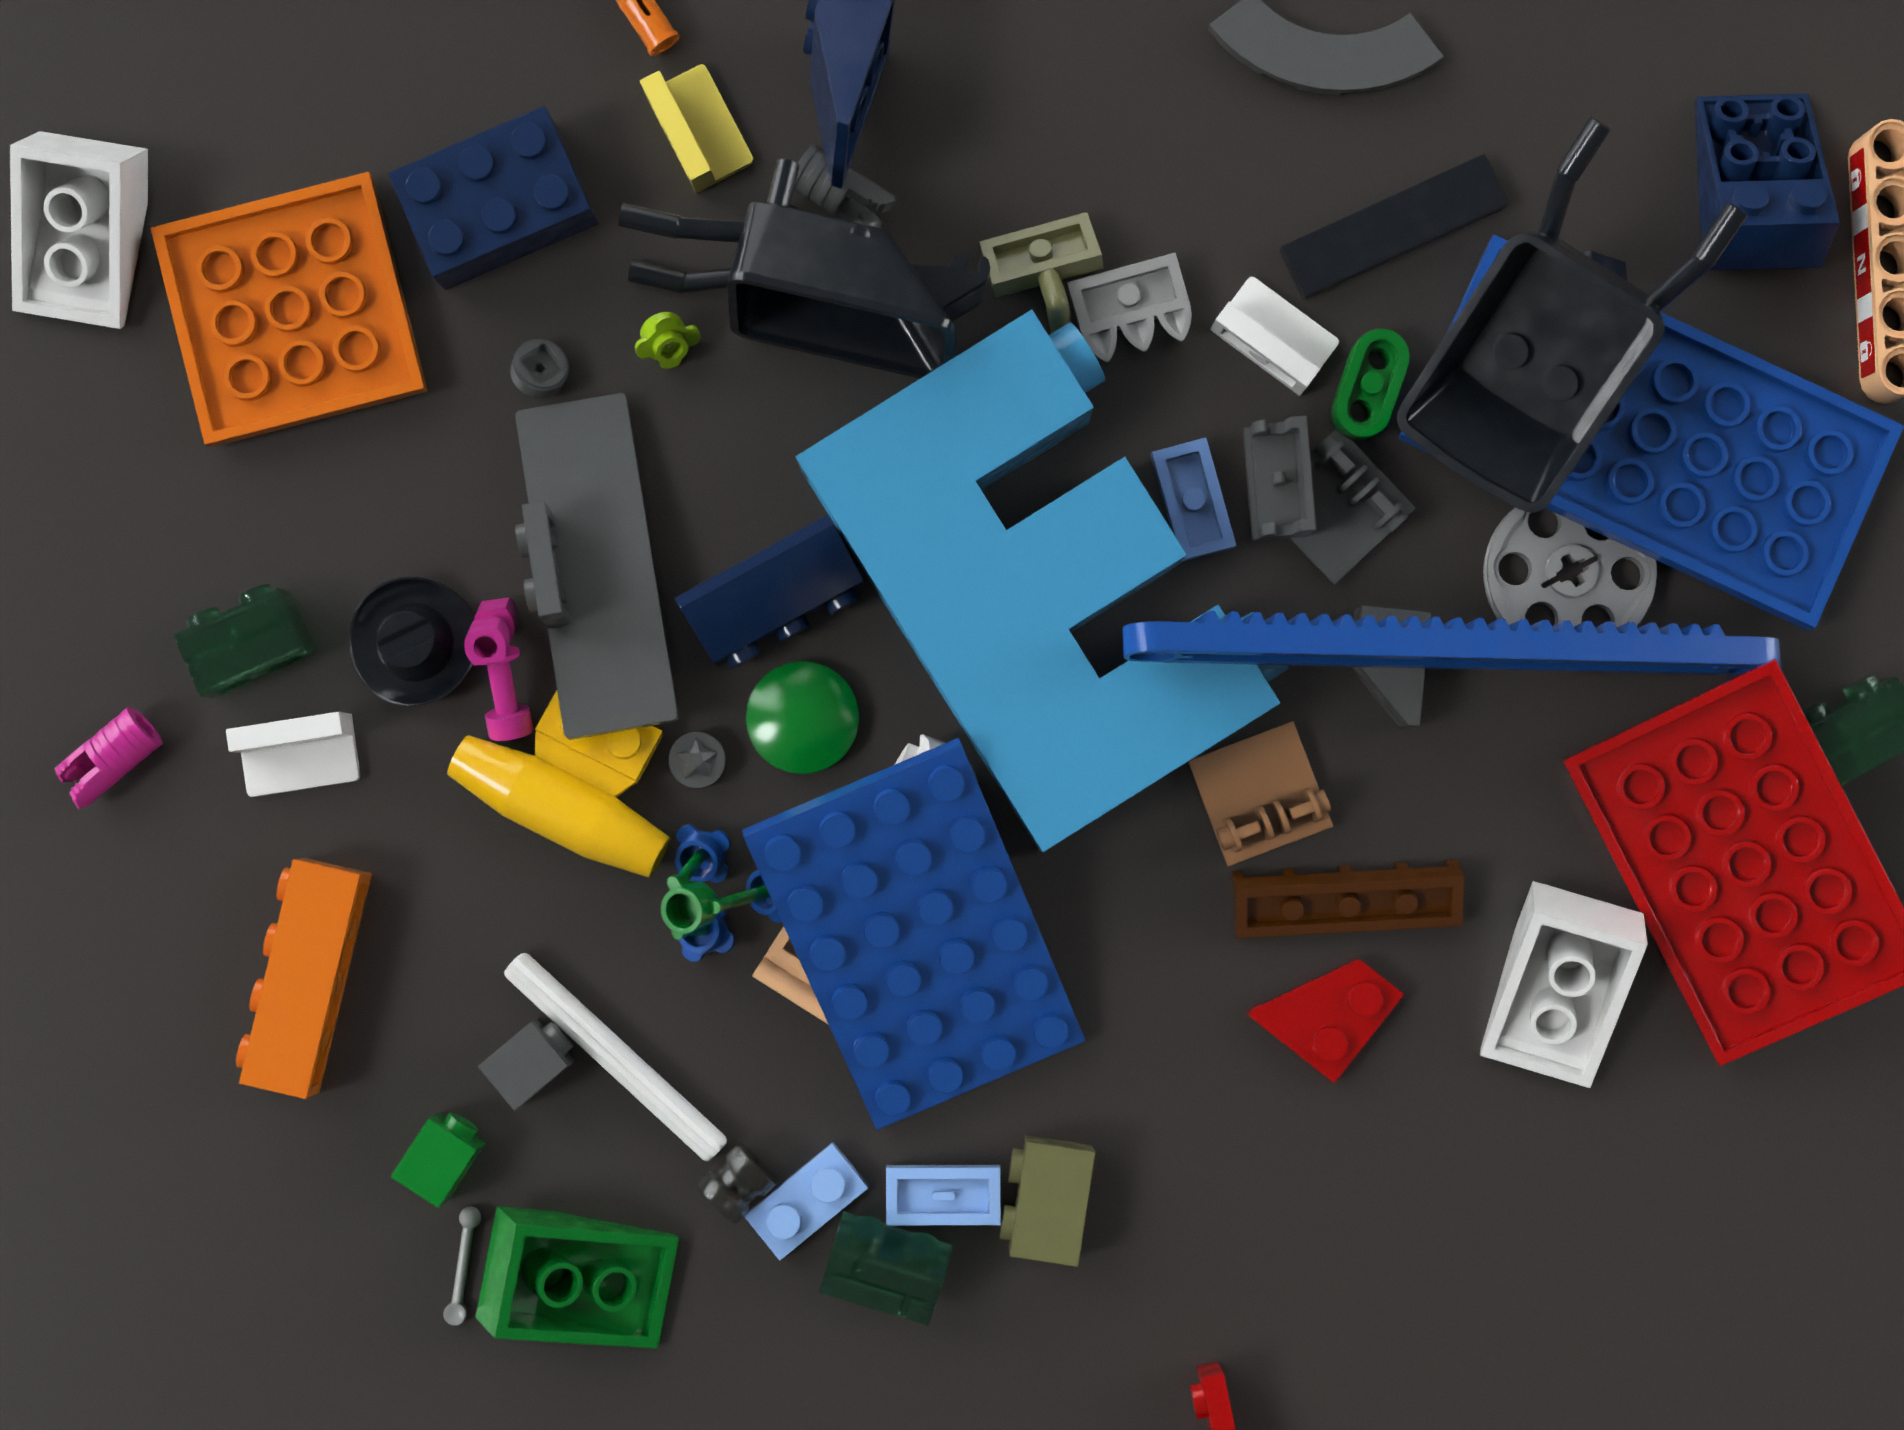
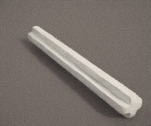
M522 953L518 955L507 966L504 975L514 986L701 1159L710 1161L725 1146L727 1139L720 1130L529 954Z

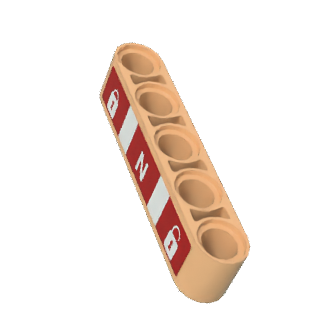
M1895 119L1881 121L1859 137L1852 144L1848 155L1859 380L1866 396L1874 402L1882 404L1893 403L1904 398V122ZM1874 140L1884 143L1889 148L1891 162H1885L1876 155L1873 147ZM1877 196H1883L1892 203L1894 218H1888L1879 211L1876 203ZM1881 251L1891 254L1896 260V275L1890 274L1881 266L1879 259ZM1884 306L1890 307L1898 314L1900 319L1898 331L1889 328L1884 322L1882 315ZM1888 362L1894 363L1902 371L1903 383L1901 387L1893 385L1888 380L1885 372Z

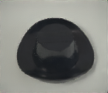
M399 577L383 582L363 597L353 614L349 639L354 667L364 684L375 695L389 703L400 706H420L437 701L452 692L464 680L473 666L465 652V638L475 618L468 605L457 593L434 580L421 577Z

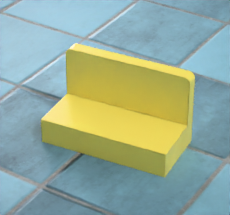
M700 64L665 82L660 70L639 80L696 194L753 164V156L705 65Z

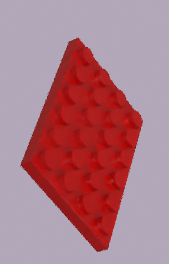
M1775 658L1563 759L1639 911L1644 913V920L1719 1067L1904 986V907Z

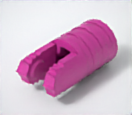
M128 706L121 714L112 719L105 727L100 729L93 737L88 739L55 767L54 770L62 783H73L76 780H81L79 783H75L74 787H71L72 790L69 794L78 809L85 808L159 748L163 742L153 725L140 712Z

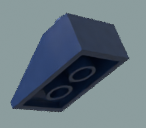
M896 0L808 1L805 19L811 22L806 33L803 53L811 55L809 79L831 186L843 188L889 55Z

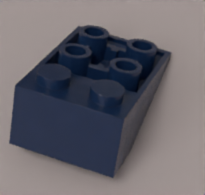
M1777 94L1697 97L1695 101L1699 217L1702 239L1727 202L1748 214V217L1720 258L1709 270L1822 267L1840 221L1809 95Z

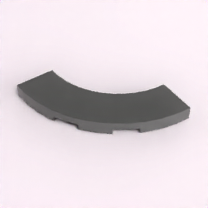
M1241 0L1211 22L1207 29L1228 53L1261 76L1265 74L1277 81L1295 86L1296 90L1315 94L1340 96L1341 93L1385 90L1424 74L1439 64L1444 58L1443 54L1411 13L1386 27L1374 31L1337 35L1316 32L1300 27L1274 12L1262 0Z

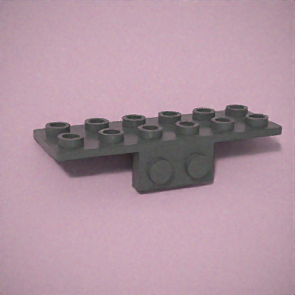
M616 393L517 411L515 419L529 504L522 505L524 523L515 525L516 539L521 557H530L533 578L524 579V591L529 612H538V616L548 628L564 735L567 739L574 740L677 721L679 715L626 395L624 393Z

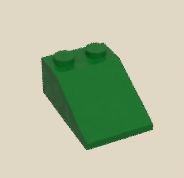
M497 1206L475 1318L495 1339L658 1349L679 1237L675 1234L551 1210Z

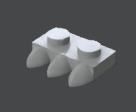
M1176 252L1067 282L1066 288L1078 331L1084 337L1094 355L1105 362H1109L1114 354L1117 343V330L1121 329L1126 339L1143 352L1147 351L1151 344L1155 327L1154 320L1156 319L1159 320L1161 326L1168 334L1181 342L1184 341L1188 334L1192 318L1191 305Z

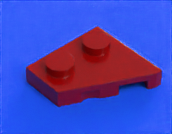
M1355 958L1333 968L1331 972L1293 987L1292 990L1265 1003L1252 1006L1246 1014L1335 1084L1404 994L1361 959Z

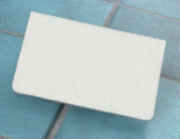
M1249 277L1232 301L1227 303L1215 319L1210 329L1299 396L1308 387L1339 344L1337 337L1255 277Z
M333 712L226 729L229 752L241 753L246 791L250 797L355 782L361 777L352 714Z

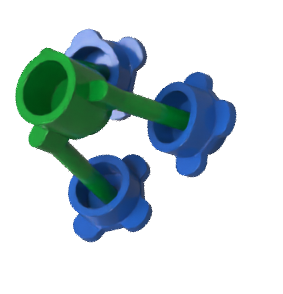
M685 824L677 831L676 839L680 846L675 853L674 866L678 874L667 879L670 891L662 899L661 915L665 924L672 930L673 938L679 940L683 946L682 954L687 960L698 962L703 959L705 954L714 951L728 953L735 945V936L732 932L728 931L725 919L728 909L750 903L756 912L768 915L773 922H782L759 870L754 871L749 876L746 883V891L726 897H717L712 888L702 883L707 880L714 883L721 882L729 873V868L725 864V854L731 846V840L724 831L715 830L712 833L700 831L692 824Z

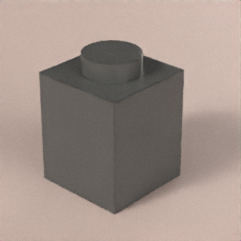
M538 1018L526 1025L482 1062L478 1068L515 1111L575 1062L568 1053L573 1048V1044L562 1029L553 1021L545 1025Z

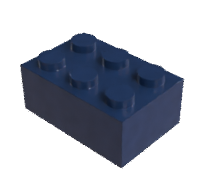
M545 105L388 173L432 277L445 290L599 224L556 124Z

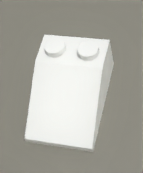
M42 131L11 144L12 311L121 329L125 326L148 205V149Z
M1533 881L1514 930L1480 1048V1056L1591 1088L1648 945L1644 913Z

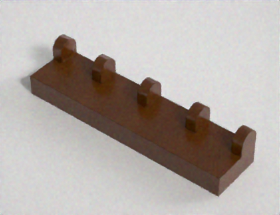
M1446 859L1444 867L1409 868L1407 862H1394L1393 869L1352 871L1350 865H1338L1337 872L1297 875L1294 868H1282L1281 875L1245 877L1243 871H1231L1233 927L1236 939L1463 926L1464 874L1457 859Z

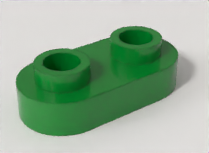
M1381 328L1371 330L1359 338L1351 348L1331 406V418L1335 428L1349 439L1357 441L1370 439L1381 432L1391 418L1410 360L1406 342L1392 330ZM1370 352L1379 353L1383 357L1385 365L1382 370L1374 369L1369 364L1368 356ZM1352 404H1359L1365 408L1367 413L1365 422L1353 419L1350 413Z

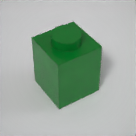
M439 1112L428 1118L390 1177L439 1208L450 1200L486 1142L475 1136L478 1128L466 1118L454 1112H449L447 1116Z

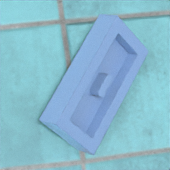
M832 1142L746 1212L744 1217L780 1261L867 1190L869 1185L837 1145Z
M886 1165V1226L1001 1225L1000 1165Z

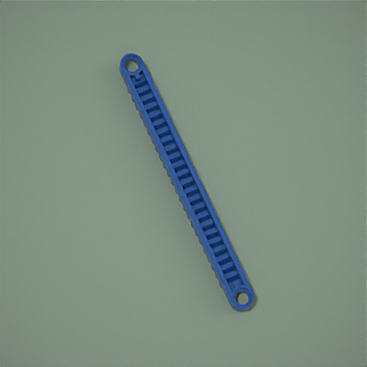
M1208 611L1193 622L1148 621L1128 624L1122 628L1123 658L1136 662L1740 675L1775 658L1780 669H1782L1779 639L1773 637L1725 636L1719 624H1713L1704 629H1701L1698 624H1691L1680 629L1677 623H1671L1662 628H1658L1656 623H1648L1637 628L1635 622H1628L1616 628L1614 622L1610 621L1597 627L1594 626L1592 621H1585L1573 627L1570 620H1564L1554 626L1551 625L1549 620H1542L1530 626L1527 619H1521L1508 625L1506 619H1498L1487 625L1484 618H1477L1465 624L1460 617H1456L1443 624L1440 617H1433L1421 623L1417 616H1411L1399 623L1396 616H1388L1376 622L1373 615H1366L1354 622L1352 616L1348 614L1332 622L1328 614H1321L1309 621L1306 613H1300L1287 621L1283 613H1276L1264 620L1261 612H1254L1242 620L1236 611L1230 612L1221 619L1218 618L1215 611Z

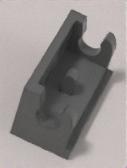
M1307 416L1289 417L1284 422L1267 423V420L1255 421L1250 427L1243 428L1252 541L1308 537L1316 530Z

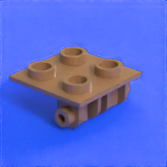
M1294 721L1188 761L1227 866L1334 827L1328 813L1331 811L1329 800L1324 790H1319Z

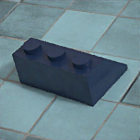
M826 515L677 596L675 600L712 662L717 666L727 662L729 667L734 669L761 654L757 645L777 635L780 642H783L808 629L810 624L806 618L820 610L827 608L830 615H833L860 600L856 591L864 587L865 583L829 515Z

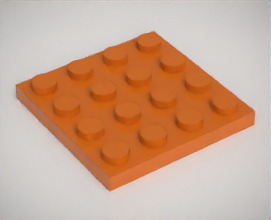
M370 172L150 228L204 445L212 448L428 392L375 180Z

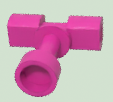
M510 597L482 601L465 638V652L469 661L474 666L487 665L495 709L485 714L489 739L495 741L518 739L534 731L530 707L517 704L510 661L518 658L520 651L516 646H509L519 620L517 607Z

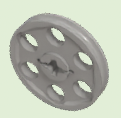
M1516 507L1496 527L1485 553L1483 581L1488 602L1497 619H1506L1508 625L1525 619L1527 609L1532 604L1548 606L1555 617L1554 625L1564 620H1570L1573 627L1581 624L1582 615L1590 606H1599L1605 609L1616 628L1628 622H1635L1637 626L1645 616L1656 587L1657 563L1655 559L1610 538L1607 540L1593 539L1587 534L1584 526L1557 513H1554L1558 521L1557 530L1549 538H1540L1534 535L1528 525V517L1531 512H1526ZM1515 554L1525 560L1528 566V575L1522 584L1511 585L1502 580L1498 567L1503 556ZM1593 556L1597 557L1596 562L1584 567L1583 571L1576 576L1579 583L1577 587L1574 586L1572 581L1566 580L1562 583L1558 581L1546 588H1542L1541 584L1557 576L1556 573L1563 568L1562 561L1560 560L1562 557H1565L1569 564L1578 561L1582 563ZM1619 559L1631 560L1639 568L1640 580L1632 590L1620 589L1612 580V566Z

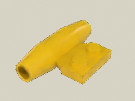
M556 690L535 728V756L467 735L460 743L451 759L447 775L503 817L584 858L651 878L666 853L671 838L617 797L635 784H638L664 736L662 730L654 726L569 740L564 735L558 692Z

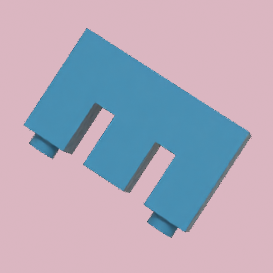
M1030 310L798 454L795 458L804 477L1038 850L1044 852L1279 705L1280 701L1268 682L1287 671L1289 667L1288 665L1164 663L1128 660L1103 677H1098L1071 632L1177 567L1187 554L1126 457L1118 460L1008 530L1003 526L982 490L1087 426L1094 407L1085 393L1105 381V375L1093 351L1071 322L1048 335L1033 310ZM1219 604L1208 610L1215 611L1219 619L1225 616ZM1254 612L1248 613L1247 615H1245V616L1242 617L1241 619L1243 620L1244 618L1248 617L1249 615H1251V614L1254 613Z

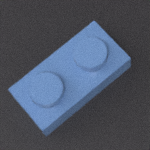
M1207 438L1151 452L1150 457L1170 528L1187 554L1181 563L1235 548L1237 545Z

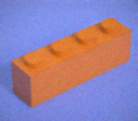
M308 858L293 859L291 868L285 867L283 869L276 892L277 900L283 901L278 923L270 924L263 944V955L269 957L264 979H257L250 997L249 1009L251 1012L256 1013L251 1034L243 1036L236 1055V1067L242 1068L239 1084L302 1099H308L320 1093L372 873Z

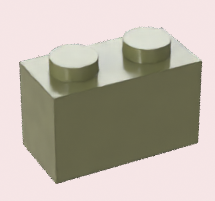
M1025 1135L1024 1148H1013L1008 1182L1018 1184L1015 1206L1004 1205L999 1239L1009 1240L1010 1257L1078 1267L1095 1158V1150L1092 1145Z

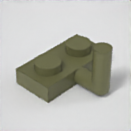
M1087 212L979 241L981 255L986 257L990 263L989 281L995 298L1040 286L1046 304L1050 334L1071 322L1069 302L1062 280L1104 268L1102 253Z

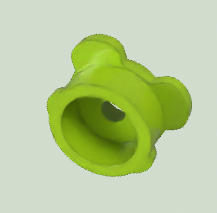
M660 312L648 318L642 325L640 330L641 339L635 344V352L641 359L652 358L658 361L662 368L671 369L681 363L690 346L696 345L700 341L701 334L697 326H685L681 317L676 313Z

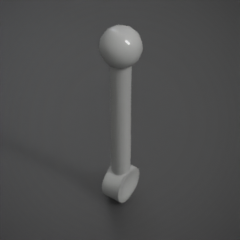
M473 1206L463 1208L459 1214V1221L463 1226L453 1296L452 1302L447 1305L443 1312L445 1321L453 1326L461 1324L468 1315V1309L463 1303L474 1228L481 1222V1213Z

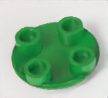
M797 661L773 669L758 682L749 698L746 724L752 744L768 763L786 772L809 774L828 769L847 753L857 734L859 711L853 691L838 673L822 664Z

